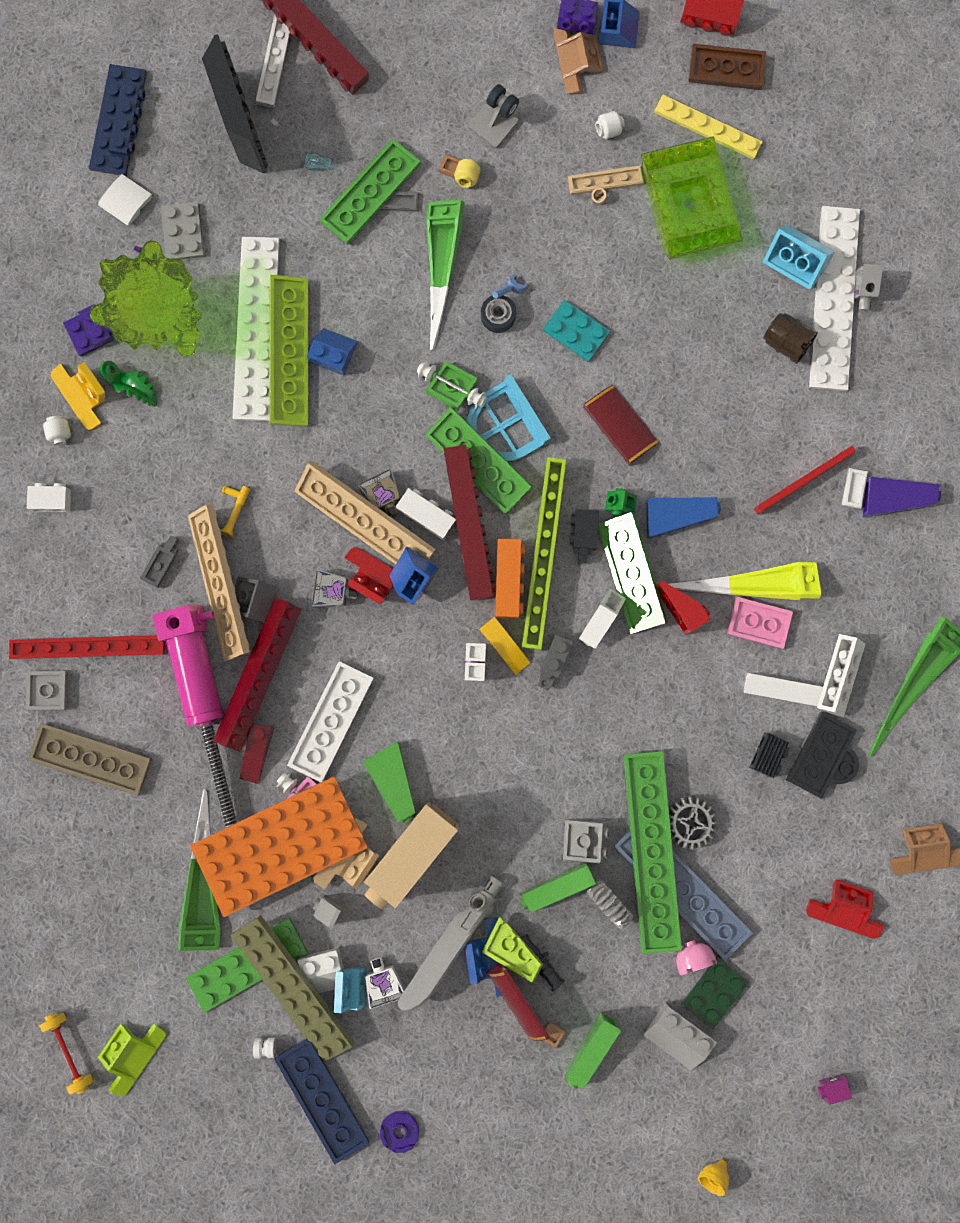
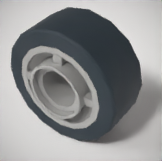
M492 295L483 302L481 321L489 331L503 333L514 325L516 306L509 297L503 295L495 299ZM501 311L503 315L497 317L494 315V312Z

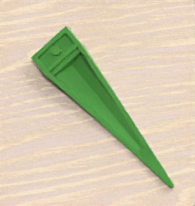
M940 616L932 632H928L870 749L869 756H874L913 703L960 654V629L947 618Z

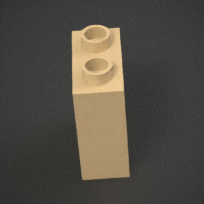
M429 800L366 878L364 883L370 888L365 893V896L382 910H384L388 903L396 909L458 831L459 824Z

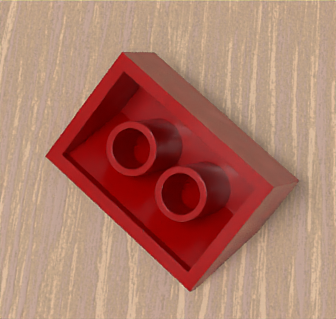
M686 0L680 22L684 23L687 27H702L704 31H719L724 36L734 35L744 0Z

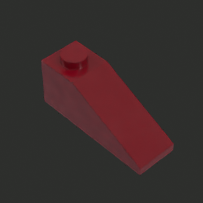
M259 723L252 724L239 779L256 784L259 783L274 732L273 727Z

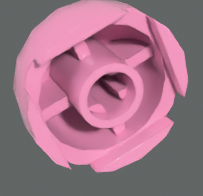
M695 940L684 943L685 948H682V951H679L676 956V964L680 975L717 964L712 949L704 943L696 944Z

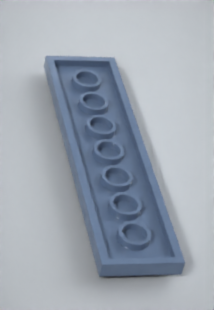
M629 830L613 846L633 865L631 834ZM673 851L678 913L726 961L753 932Z

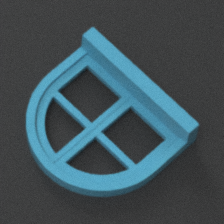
M512 375L507 376L504 382L486 392L485 397H487V401L484 406L496 426L481 436L487 440L501 432L512 452H498L507 462L519 460L550 442L549 434ZM506 393L517 414L499 423L488 403ZM473 404L469 411L467 422L477 431V418L482 408L475 409V404ZM522 419L534 440L516 450L504 429Z

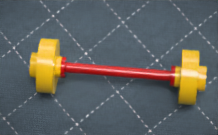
M54 1012L44 1018L45 1022L39 1024L42 1032L49 1029L51 1032H55L74 1076L72 1078L73 1082L66 1086L69 1094L75 1092L80 1094L89 1089L88 1085L93 1083L94 1080L91 1074L84 1077L82 1074H78L59 1030L61 1028L60 1024L66 1021L67 1018L64 1012L59 1015Z

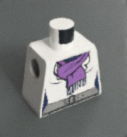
M382 957L372 959L370 962L373 972L367 973L365 976L370 1009L399 1000L405 991L393 965L384 967Z

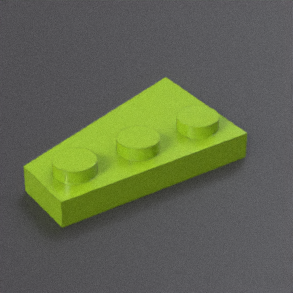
M502 916L499 917L482 953L530 982H535L543 963Z

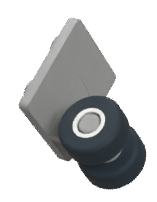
M497 84L491 90L485 105L468 124V128L494 148L501 144L518 123V118L513 113L518 107L519 98L513 94L506 97V89L500 84Z

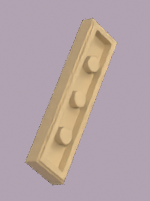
M641 165L568 176L570 195L591 193L596 188L611 190L644 184Z

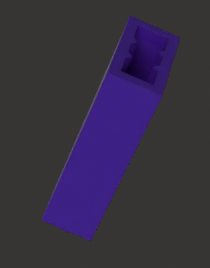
M870 477L866 480L862 517L867 518L934 506L941 499L939 484Z

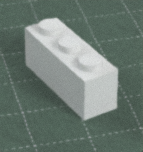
M408 488L396 505L397 511L443 541L456 523L455 515L447 509L445 511L438 508V503L431 499L427 501L423 498V494L416 489L412 491Z

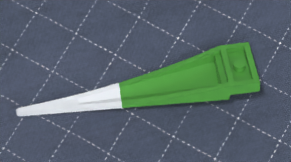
M462 200L435 201L428 204L426 224L430 265L431 351L436 346L464 224L462 218L465 202Z
M206 790L202 794L194 843L210 836ZM192 851L179 923L178 950H219L220 923L217 902Z

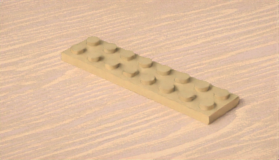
M310 461L307 464L294 490L295 493L395 565L407 546L428 561L430 560L436 549L315 462Z
M206 504L188 515L211 611L214 612L213 619L223 660L227 662L250 653L249 642L246 639L245 627L240 615V606L236 599L235 586L232 583L231 570L227 563L226 550L223 547L221 530L217 523V514L213 504Z

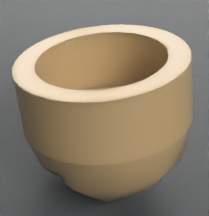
M603 188L594 189L592 200L597 204L604 203L607 199L606 191ZM604 193L603 197H601L599 200H596L597 197L601 196Z

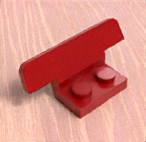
M353 547L345 556V559L360 568L356 575L350 578L347 585L376 603H383L392 588H394L390 579L393 568L361 549Z
M838 879L833 883L832 899L828 905L809 899L806 908L809 917L872 939L878 938L884 928V924L868 919L873 909V892Z

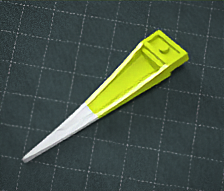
M795 562L744 574L669 584L677 590L789 600H800V598L820 599L821 597L817 562Z

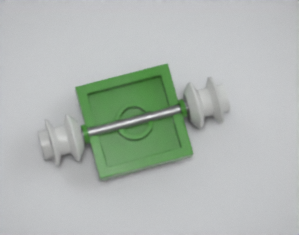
M428 361L421 363L417 369L418 378L424 376L426 382L432 380L426 389V394L453 407L457 411H459L466 399L468 400V405L475 404V409L482 408L487 401V397H485L486 392L480 394L478 393V388L473 389L478 382V378L445 361L438 373L436 372V365L430 367Z

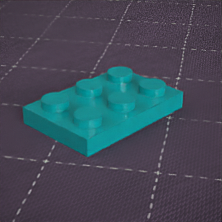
M563 300L543 328V332L587 362L591 360L610 333V330L566 300Z

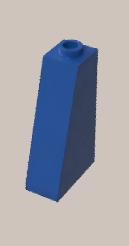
M717 497L648 498L646 501L647 539L715 519L721 511L720 503H717Z

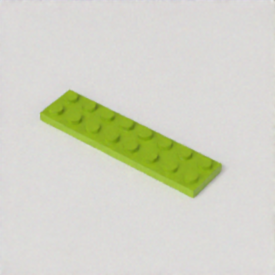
M270 275L269 425L307 427L308 278Z

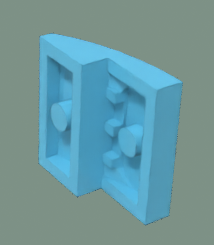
M353 967L336 971L334 1013L359 1010L365 1007V976L367 974V967Z

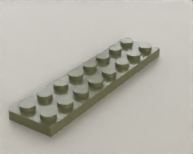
M261 915L230 935L306 1039L312 1043L323 1062L354 1045L355 1042Z

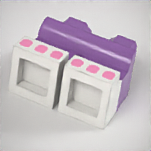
M466 643L465 680L484 681L486 644Z

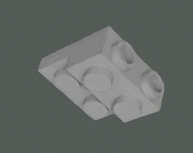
M565 820L563 860L605 863V859L609 857L606 839L610 838V828L607 827V823Z

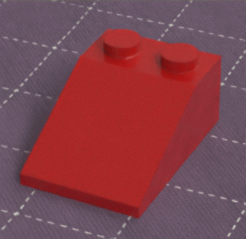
M664 581L657 584L660 597L685 635L711 620L709 617L710 612L705 605L702 606L698 601Z

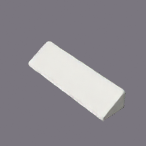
M748 673L746 675L744 693L818 706L823 687Z

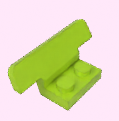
M153 1023L145 1037L141 1039L135 1037L126 1025H119L98 1056V1059L108 1072L118 1075L108 1089L111 1093L118 1096H125L166 1037L163 1028Z

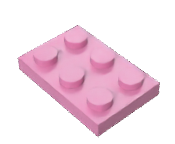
M736 597L727 635L784 649L793 611Z

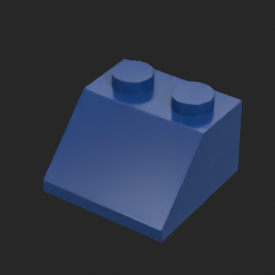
M323 328L314 338L307 354V359L309 363L344 376L358 341Z

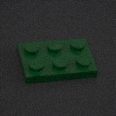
M718 956L716 957L717 964L709 966L681 1002L682 1005L712 1029L716 1027L749 984L745 978Z

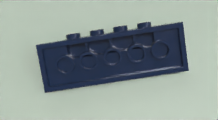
M114 64L109 65L89 164L90 171L127 176L130 156L135 151L134 136L138 135L139 130L137 120L142 116L140 105L141 101L145 100L146 69Z

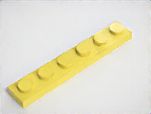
M662 95L654 113L753 160L763 142L665 95Z

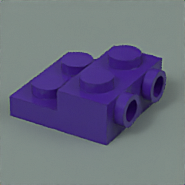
M561 0L557 29L593 34L598 2L590 0Z
M95 304L79 311L78 316L63 322L80 357L114 341L112 337L114 331L110 324L105 323L104 318H106L103 309L101 307L98 308Z

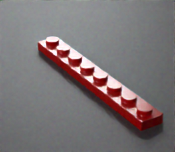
M157 635L9 640V659L165 655V641H158Z

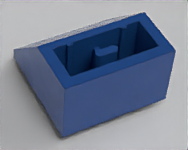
M604 0L599 44L636 48L640 11L625 0Z
M407 546L392 570L390 579L396 593L414 605L422 597L439 568Z

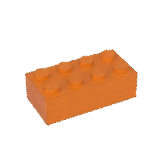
M498 539L495 605V618L497 620H518L519 616L523 614V602H519L520 597H523L524 583H520V578H523L524 564H521V559H524L525 545H521V539Z

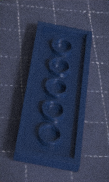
M305 1038L274 1058L334 1165L369 1144L367 1135L333 1076L308 1039Z

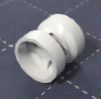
M255 1038L253 1044L254 1059H261L263 1056H266L268 1059L275 1058L276 1038H268L267 1040Z

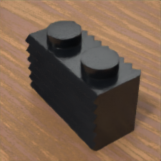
M764 733L749 768L770 778H774L775 775L778 776L782 768L780 762L789 753L790 748L787 747L789 742L770 733Z

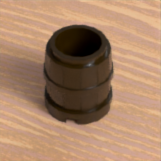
M779 313L768 327L763 339L777 353L783 354L790 358V361L797 364L806 354L808 347L814 342L818 332L814 328H809L803 324L798 318L796 319L786 313Z

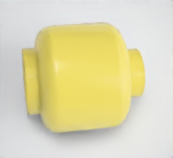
M473 159L459 161L454 174L458 185L463 188L475 186L481 172L480 166Z

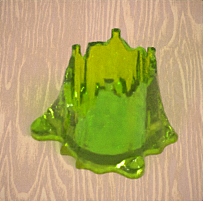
M152 240L144 244L137 258L131 259L123 254L114 260H101L100 268L102 275L99 280V286L103 290L105 298L101 303L91 308V321L98 326L110 328L117 341L124 342L133 350H137L139 346H149L157 351L160 345L173 344L181 356L186 358L192 357L197 350L196 342L201 337L200 331L197 328V322L202 318V314L194 307V302L198 300V294L192 290L191 283L193 279L183 261L178 258L165 257L161 245Z

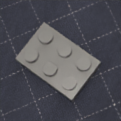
M189 202L161 206L166 260L174 261L204 257L199 203Z

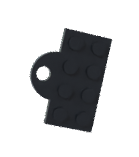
M820 712L786 781L820 799L823 798L830 782L835 784L850 782L857 775L859 769L857 755L849 748L857 730L824 712ZM847 763L852 767V771L848 775L844 774L842 770L843 766Z

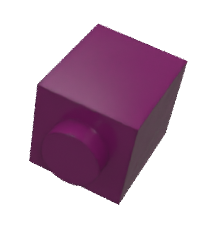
M842 1074L819 1080L820 1087H817L820 1098L824 1099L829 1105L852 1099L847 1079Z

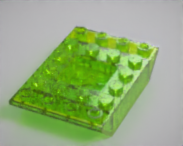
M714 136L641 154L644 183L662 248L669 260L743 243ZM690 200L695 206L692 209H688L685 207L684 202Z

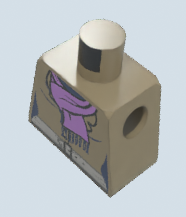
M391 468L358 484L370 503L380 510L384 509L390 517L398 514L394 504L400 501V496Z

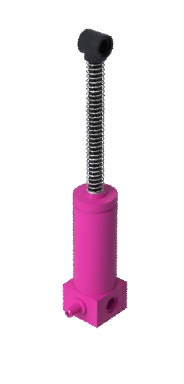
M185 605L153 614L152 617L158 641H166L186 724L187 726L196 724V727H201L200 730H202L201 733L205 742L204 748L207 751V759H209L210 770H212L211 773L215 782L214 788L217 791V799H219L220 810H222L221 813L223 814L222 817L226 826L224 828H227L238 821H236L237 818L233 809L234 803H232L231 792H229V785H227L228 781H226L227 778L223 769L224 763H222L221 752L218 749L219 745L213 742L215 737L213 723L216 722L215 719L223 717V712L203 632L209 631L206 620L214 618V612H204L203 605Z

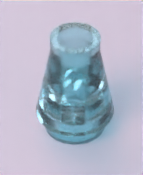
M312 151L311 153L306 152L304 168H309V170H331L332 158H327Z

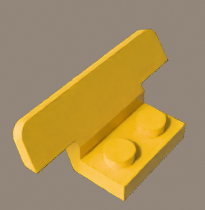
M85 362L78 365V373L71 378L60 363L51 371V378L84 427L88 430L97 428L101 425V422L92 409L105 401L104 389Z

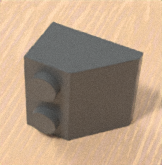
M238 577L235 584V595L240 606L241 617L264 623L275 599L277 586L259 580Z

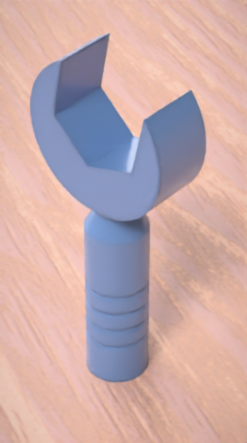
M512 275L507 285L493 291L492 295L497 299L511 291L518 294L523 293L527 282L523 285L515 281L517 275Z

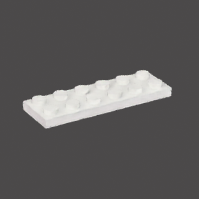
M340 661L338 662L287 766L319 782H323L374 679L373 677Z

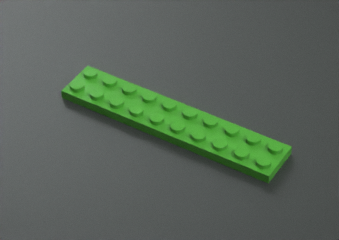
M663 751L623 754L641 953L682 951Z

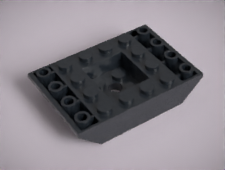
M218 34L214 35L202 57V61L225 129L239 162L263 174L267 173L265 166H268L254 123L251 120V114L245 102V96L225 41H220Z

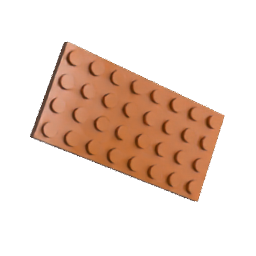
M333 776L191 844L190 847L223 917H226L367 849L368 845L336 777Z

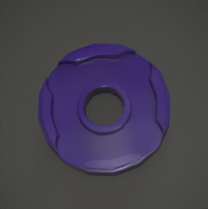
M395 1111L387 1115L380 1128V1139L383 1145L395 1153H405L411 1150L419 1137V1125L416 1119L410 1113L404 1111ZM402 1127L405 1130V1135L403 1137L395 1136V1128Z

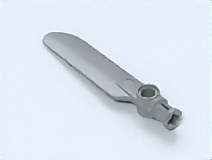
M490 876V881L484 890L470 898L469 909L455 915L399 998L398 1007L404 1012L413 1011L422 1006L431 997L483 918L492 914L494 909L493 903L496 900L495 897L500 889L505 886L502 882Z

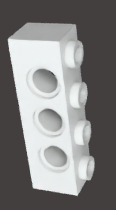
M839 634L817 706L818 709L825 713L844 717L865 648V643L860 639Z

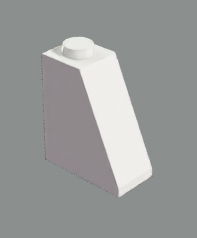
M609 589L579 639L584 644L596 648L618 615L626 598Z

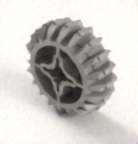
M688 796L687 802L682 797L680 798L681 805L674 801L673 804L676 808L668 807L669 811L672 812L671 815L669 814L670 829L673 832L671 840L677 838L675 844L678 846L682 842L683 849H686L688 843L691 850L694 849V843L700 849L701 841L705 845L708 844V841L705 839L706 837L714 838L709 833L710 831H717V829L712 828V825H716L718 822L711 820V818L716 816V813L709 814L712 806L705 808L707 802L703 800L699 804L700 798L698 797L694 799V803L691 796ZM692 807L686 817L678 816L683 809ZM698 809L703 812L706 824L698 821ZM690 818H693L692 821H694L696 824H699L700 826L694 825L691 826L692 828H689V825L686 824V822H683L682 820L687 821L690 820ZM676 822L684 825V837L678 833ZM696 829L704 830L697 838L689 839Z
M596 880V884L587 889V894L618 928L623 929L633 919V914L602 880Z

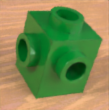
M616 488V491H608L605 510L612 512V515L616 517L631 512L635 513L637 495L627 492L626 489Z

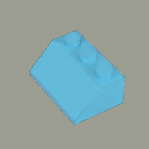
M785 225L778 229L762 263L810 290L826 270L835 251L793 227Z

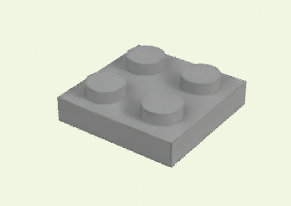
M27 671L26 710H67L68 671Z

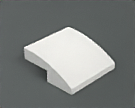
M121 174L104 193L98 202V206L129 226L139 216L140 210L151 200L152 194Z

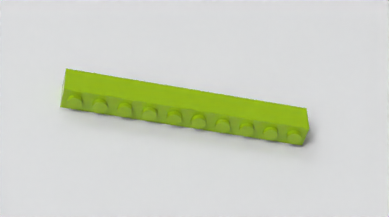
M547 457L521 649L541 651L566 459Z

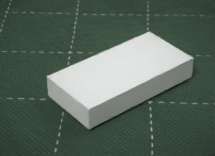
M848 468L842 506L862 508L868 471Z

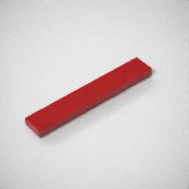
M852 445L756 506L754 511L759 515L853 455L856 451Z

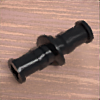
M525 934L521 939L543 963L539 975L550 985V990L552 992L555 991L565 980L557 974L549 963L550 960L546 959L549 955L548 951L542 954L529 939V935Z

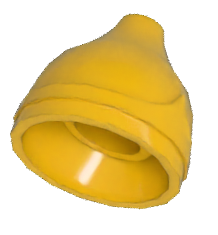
M722 1159L705 1166L698 1177V1181L706 1190L718 1196H724L729 1186L727 1162Z

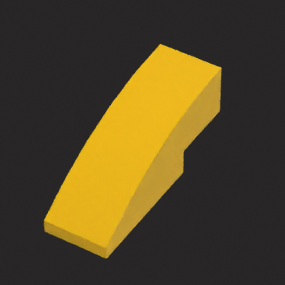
M495 617L479 629L515 675L530 664L529 660Z

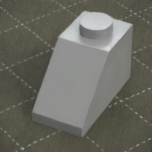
M323 896L321 900L317 899L313 907L315 913L313 916L328 928L333 929L345 906Z

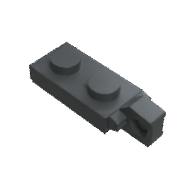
M170 535L166 543L162 542L161 545H158L140 579L159 588L177 556L178 550L175 548L180 540Z

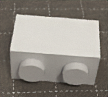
M35 483V486H28V510L32 512H70L71 489L67 488L65 484L56 483L54 486H47V484Z

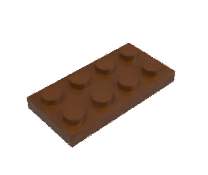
M693 44L688 82L761 90L764 80L766 51Z

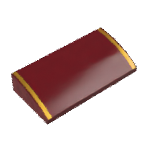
M613 384L584 403L583 408L629 466L659 444Z
M498 963L486 971L528 1038L534 1041H543L550 1038L506 968Z

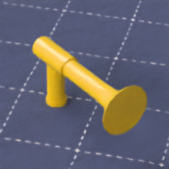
M227 486L223 487V494L236 497L237 500L226 526L221 529L222 535L236 539L233 536V528L251 490L250 488L242 486L241 491H237Z

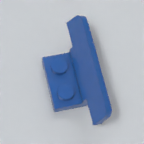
M496 917L484 919L487 938L474 939L465 945L470 984H478L484 979H490L486 971L499 963L482 953L498 921ZM502 965L504 968H506V970L509 973V968ZM495 986L496 997H499L501 994Z

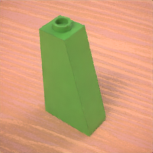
M395 742L363 761L397 822L403 821L405 824L414 818L412 814L416 810L399 743Z
M583 862L522 892L523 898L520 901L524 909H529L530 913L596 883L588 866Z
M602 1012L597 1016L565 1073V1077L568 1080L567 1083L576 1089L578 1087L585 1088L621 1032L618 1022Z

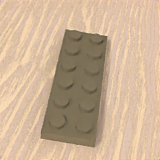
M40 723L28 760L139 796L152 758Z

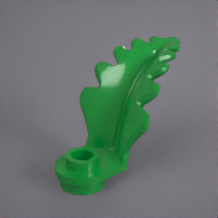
M104 361L100 365V375L109 386L115 387L117 393L126 391L128 397L135 394L136 400L140 401L142 399V403H148V406H157V396H154L156 390L150 389L153 387V384H145L148 379L147 376L138 377L140 374L138 370L122 373L113 361Z

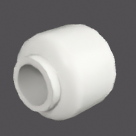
M615 111L600 115L595 124L598 135L604 139L619 136L622 133V127H624L623 117L619 116Z
M62 416L47 418V421L43 424L46 440L53 442L54 445L65 444L66 440L71 437L68 421L63 419Z

